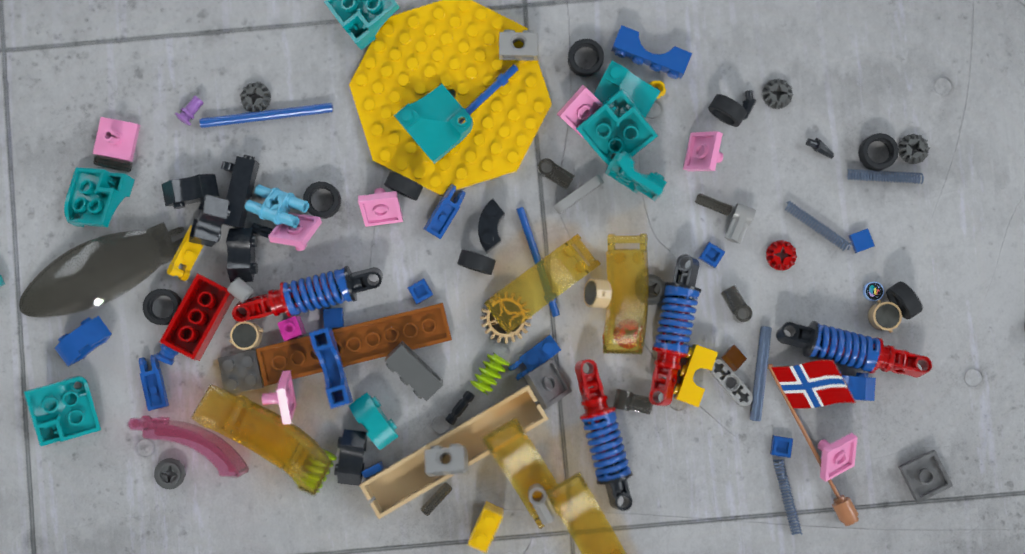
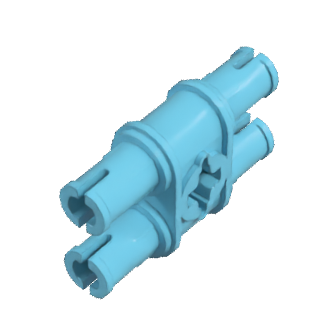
M260 184L256 186L254 192L256 196L265 198L264 203L260 204L252 200H248L245 203L246 211L257 214L260 219L272 221L276 225L285 224L292 228H296L299 225L300 219L297 216L288 214L290 209L293 208L305 213L309 208L308 201L296 198L293 193L281 191L279 188L271 189Z

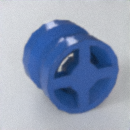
M161 344V350L156 353L155 358L166 364L173 365L174 357L179 352Z

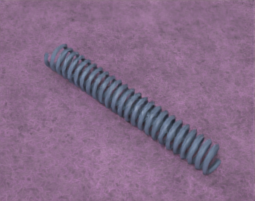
M848 169L847 175L848 180L857 179L858 181L860 179L861 181L863 179L865 181L866 179V181L878 180L880 182L881 180V182L893 181L915 184L920 183V175H922L921 184L924 181L923 174L915 172Z
M787 202L788 205L785 211L787 209V212L791 210L790 214L792 216L795 215V218L798 216L797 219L801 217L800 221L802 223L805 222V225L808 223L807 226L811 224L810 228L812 230L815 229V232L818 230L817 233H820L822 237L825 236V239L830 240L832 244L835 243V246L840 247L842 251L846 248L847 250L850 249L851 243L849 241H846V239L836 234V232L826 227L816 218H813V216L811 217V215L803 211V209L801 210L793 202Z
M773 460V462L781 461L773 465H779L774 468H780L775 469V471H781L775 474H781L776 477L778 478L779 489L782 493V501L786 508V516L790 523L791 534L796 535L800 533L802 535L800 521L797 517L796 506L794 505L792 491L790 490L791 487H789L788 475L785 472L784 460Z

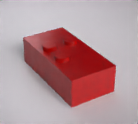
M197 273L159 342L193 360L200 361L235 297L227 291L226 287Z

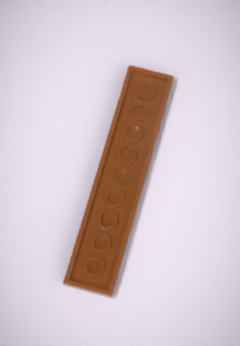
M443 303L333 330L343 367L386 357L401 341H404L414 350L452 340ZM310 336L256 349L264 386L279 383L283 371L290 370L292 379L323 372L320 361L314 352Z

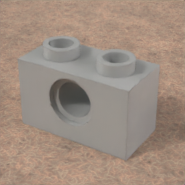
M514 30L499 32V60L537 61L538 33H534L532 30H524L523 33L515 32ZM516 41H521L524 45L521 48H516L513 44Z
M451 444L448 448H442L439 445L431 446V449L425 450L426 474L431 477L469 473L468 450L462 444ZM446 455H450V462L443 464V458Z

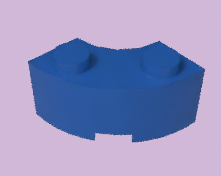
M99 316L93 319L91 317L86 318L80 323L81 326L70 334H65L58 339L59 343L55 350L68 367L84 359L94 349L106 343L112 335Z
M856 372V376L842 375L854 400H875L876 378L868 377V373Z

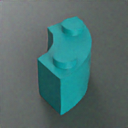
M366 392L348 405L359 424L362 423L368 432L367 436L379 450L399 437L395 430L398 428L392 419L388 420L380 408L382 405L376 396L372 398Z

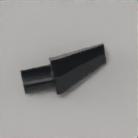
M752 90L745 91V100L742 101V106L745 108L747 115L743 120L748 118L756 103V99H753Z
M807 139L806 146L812 147L814 151L831 159L834 157V153L820 139Z

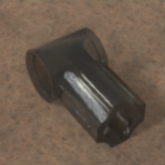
M549 158L542 159L537 167V172L540 176L549 179L567 190L575 176L555 164ZM544 163L549 164L551 171L548 173L543 172L541 165Z
M736 285L720 293L736 322L744 323L751 319L752 309L747 306ZM739 309L746 311L747 317L745 319L739 318Z
M622 389L616 390L613 407L616 409L632 410L644 414L651 413L653 404L650 402L649 397L633 394L634 392Z

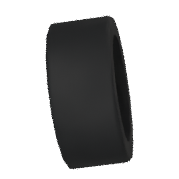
M581 39L571 46L568 52V65L576 75L590 77L601 69L604 61V52L596 41ZM583 47L593 49L597 55L595 65L588 69L579 67L575 62L576 52Z
M717 94L708 107L713 116L733 127H738L747 115L742 105L722 94Z
M877 133L869 136L861 143L858 156L864 167L869 170L880 171L895 163L898 158L899 149L896 141L891 136ZM875 141L884 143L888 148L889 156L883 163L873 162L868 155V147Z
M390 171L384 183L387 188L416 201L423 189V186L392 171Z
M318 181L312 183L303 195V200L309 203L307 211L311 215L322 219L335 215L341 206L339 191L327 182ZM326 189L333 196V204L326 211H318L312 206L311 197L317 190Z
M461 250L457 264L480 273L492 275L496 260L475 252Z
M900 281L887 289L886 295L889 302L896 304L900 308L903 318L911 319L922 312L923 307L919 297L906 283Z
M156 289L145 297L143 313L151 323L169 325L182 300L174 291ZM167 296L173 301V312L169 317L159 318L153 313L152 304L157 297Z

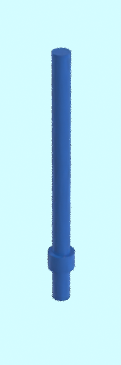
M513 64L506 72L499 74L495 78L496 81L465 109L469 115L501 86L504 87L509 82L508 79L519 70L516 65Z
M524 207L518 208L516 210L546 295L544 296L546 304H549L553 317L559 316L560 313L556 304L557 298L549 284Z

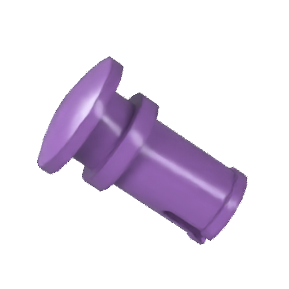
M194 95L187 106L181 109L182 112L180 114L176 112L175 115L181 122L190 126V119L193 120L195 118L194 114L204 103Z

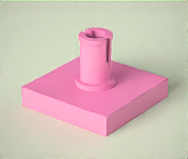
M582 85L557 115L584 139L576 127L592 115L603 103Z
M101 117L93 154L133 162L140 125Z
M718 131L691 133L683 170L715 171L716 163H720L723 160V153L719 152L723 133Z
M377 188L374 191L375 194L358 196V203L365 227L403 222L397 191L385 192V189Z
M288 212V214L297 216L300 219L299 225L296 228L285 224L276 225L268 236L269 240L273 243L295 246L297 251H302L307 247L308 241L321 225V218Z
M289 370L282 372L276 389L277 392L263 393L262 395L263 405L279 404L283 424H291L297 405L291 371Z
M850 433L831 444L826 439L818 443V450L822 451L820 478L826 482L855 466L858 438L856 435Z

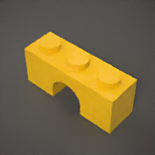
M697 344L689 347L688 357H686L688 358L687 363L682 365L679 376L682 377L680 382L676 383L673 394H675V399L699 407L705 389L694 383V373L700 368L712 371L718 352Z

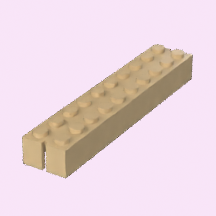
M526 385L363 481L359 486L367 500H370L373 496L376 498L370 505L378 519L453 476L430 477L426 474L425 450L431 449V446L439 445L442 448H448L451 444H462L468 450L469 467L548 420L540 403L535 404L538 400L530 386ZM446 455L443 458V464L450 462V455Z

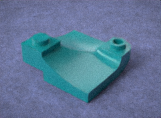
M395 0L324 1L361 50L376 39L375 36L382 25L400 8Z
M612 60L593 95L604 104L622 88L646 118L661 91Z
M443 84L416 102L408 103L394 115L434 164L457 146L473 128V119L469 113L457 102ZM461 119H465L463 124L459 123Z
M622 88L576 127L607 165L611 163L613 159L611 155L613 153L625 151L633 157L658 137L657 132Z
M622 151V153L617 152L606 169L605 174L635 193L639 191L653 201H656L664 191L663 188L667 183L664 181L665 178L657 172H650L649 175L636 172L634 169L635 161L632 160L633 157L625 151Z
M76 167L64 204L67 222L77 227L87 225L108 228L119 204L125 197H130L135 179L127 174L110 173L105 169Z
M73 376L59 382L24 391L40 447L101 430L89 385L84 377ZM80 382L82 385L80 388H75L74 383Z

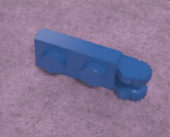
M453 184L448 187L423 228L439 239L443 237L466 195L464 191H459L454 198V202L450 201L456 190V186Z
M549 335L519 357L520 359L508 367L510 371L515 370L522 362L527 369L517 374L515 378L518 381L561 351V348L552 336Z
M156 354L150 357L152 371H148L145 357L139 358L138 361L148 411L169 406L162 372L159 369L160 364L158 359L155 358Z

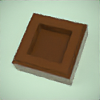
M732 345L721 357L733 372L738 370L747 359L735 345Z

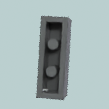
M401 341L386 356L387 368L392 372H397L400 375V380L406 386L410 385L418 398H423L427 401L443 386V379L404 341Z

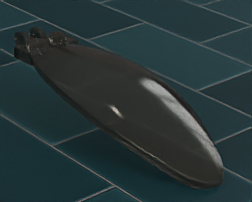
M163 222L146 229V231L118 232L84 242L59 256L33 279L20 298L19 309L21 313L29 317L49 318L79 313L110 302L139 285L161 265L171 262L177 252L176 248L180 246L183 240L181 238L173 243L171 237L179 235L185 230L183 227H178L168 232Z

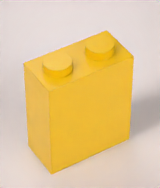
M488 501L485 502L470 534L469 546L484 553L487 552L503 518V508Z

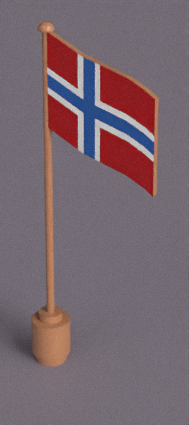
M815 360L793 366L773 367L772 364H768L767 369L771 372L821 467V459L794 409L816 408L835 403H856L834 360ZM831 479L828 480L837 497L834 499L832 507L840 522L844 523L845 526L858 522L859 514L850 497L840 496Z

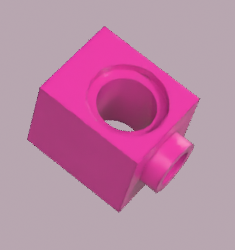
M294 316L277 323L284 341L293 340L307 334L300 316Z

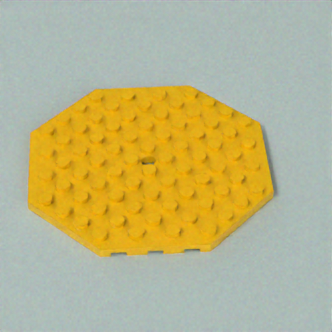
M440 0L391 16L377 32L376 39L371 42L349 83L373 161L419 183L424 188L440 196L445 194L451 184L456 186V190H461L517 172L552 105L538 59L537 61L499 60V32L514 30L515 32L523 33L524 30L528 29L473 0ZM516 41L513 45L516 48H521L524 44L521 41ZM513 64L519 69L508 79L509 82L504 87L501 86L470 114L473 119L471 132L435 164L394 116L408 103L412 104L423 98L441 84L448 91L454 90L456 93L455 99L466 109L496 81L495 78L499 74L506 72Z

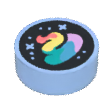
M869 282L863 287V295L867 300L877 301L883 297L884 288L880 283Z

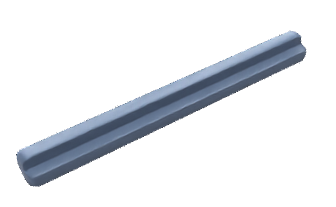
M767 326L760 328L753 400L750 412V420L758 422L761 421L772 333V328Z

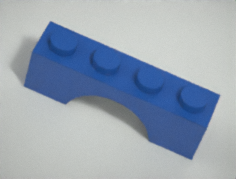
M623 25L620 27L611 50L618 57H628L635 64L648 65L651 70L656 72L663 71L673 79H681L692 55L691 52L676 46L664 54L650 53L642 46L639 32Z
M327 327L310 332L309 336L314 352L323 370L326 384L325 390L330 408L333 409L352 403V395L332 328Z

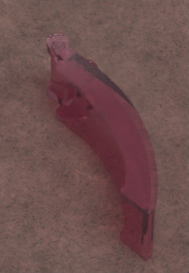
M149 415L142 416L140 419L131 418L128 421V427L131 430H142L145 439L172 441L196 450L218 469L220 476L240 477L249 472L246 462L238 452L221 437L205 428L186 422L171 421L170 417L152 418Z

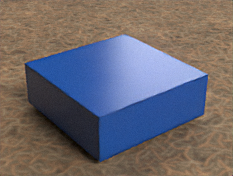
M868 228L848 235L855 253L875 246Z
M708 242L698 259L716 268L725 251Z
M424 278L408 287L416 304L433 296Z
M343 308L323 309L324 328L344 327Z
M773 435L770 454L791 458L793 439Z
M382 461L362 471L364 478L384 469Z

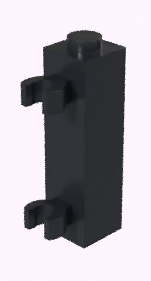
M237 156L235 164L226 161L222 162L221 169L233 172L226 200H229L230 215L224 221V225L244 228L248 213L245 209V203L251 200L260 165L253 156Z

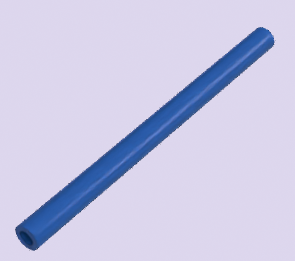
M332 103L200 118L199 122L201 128L330 113L333 112Z

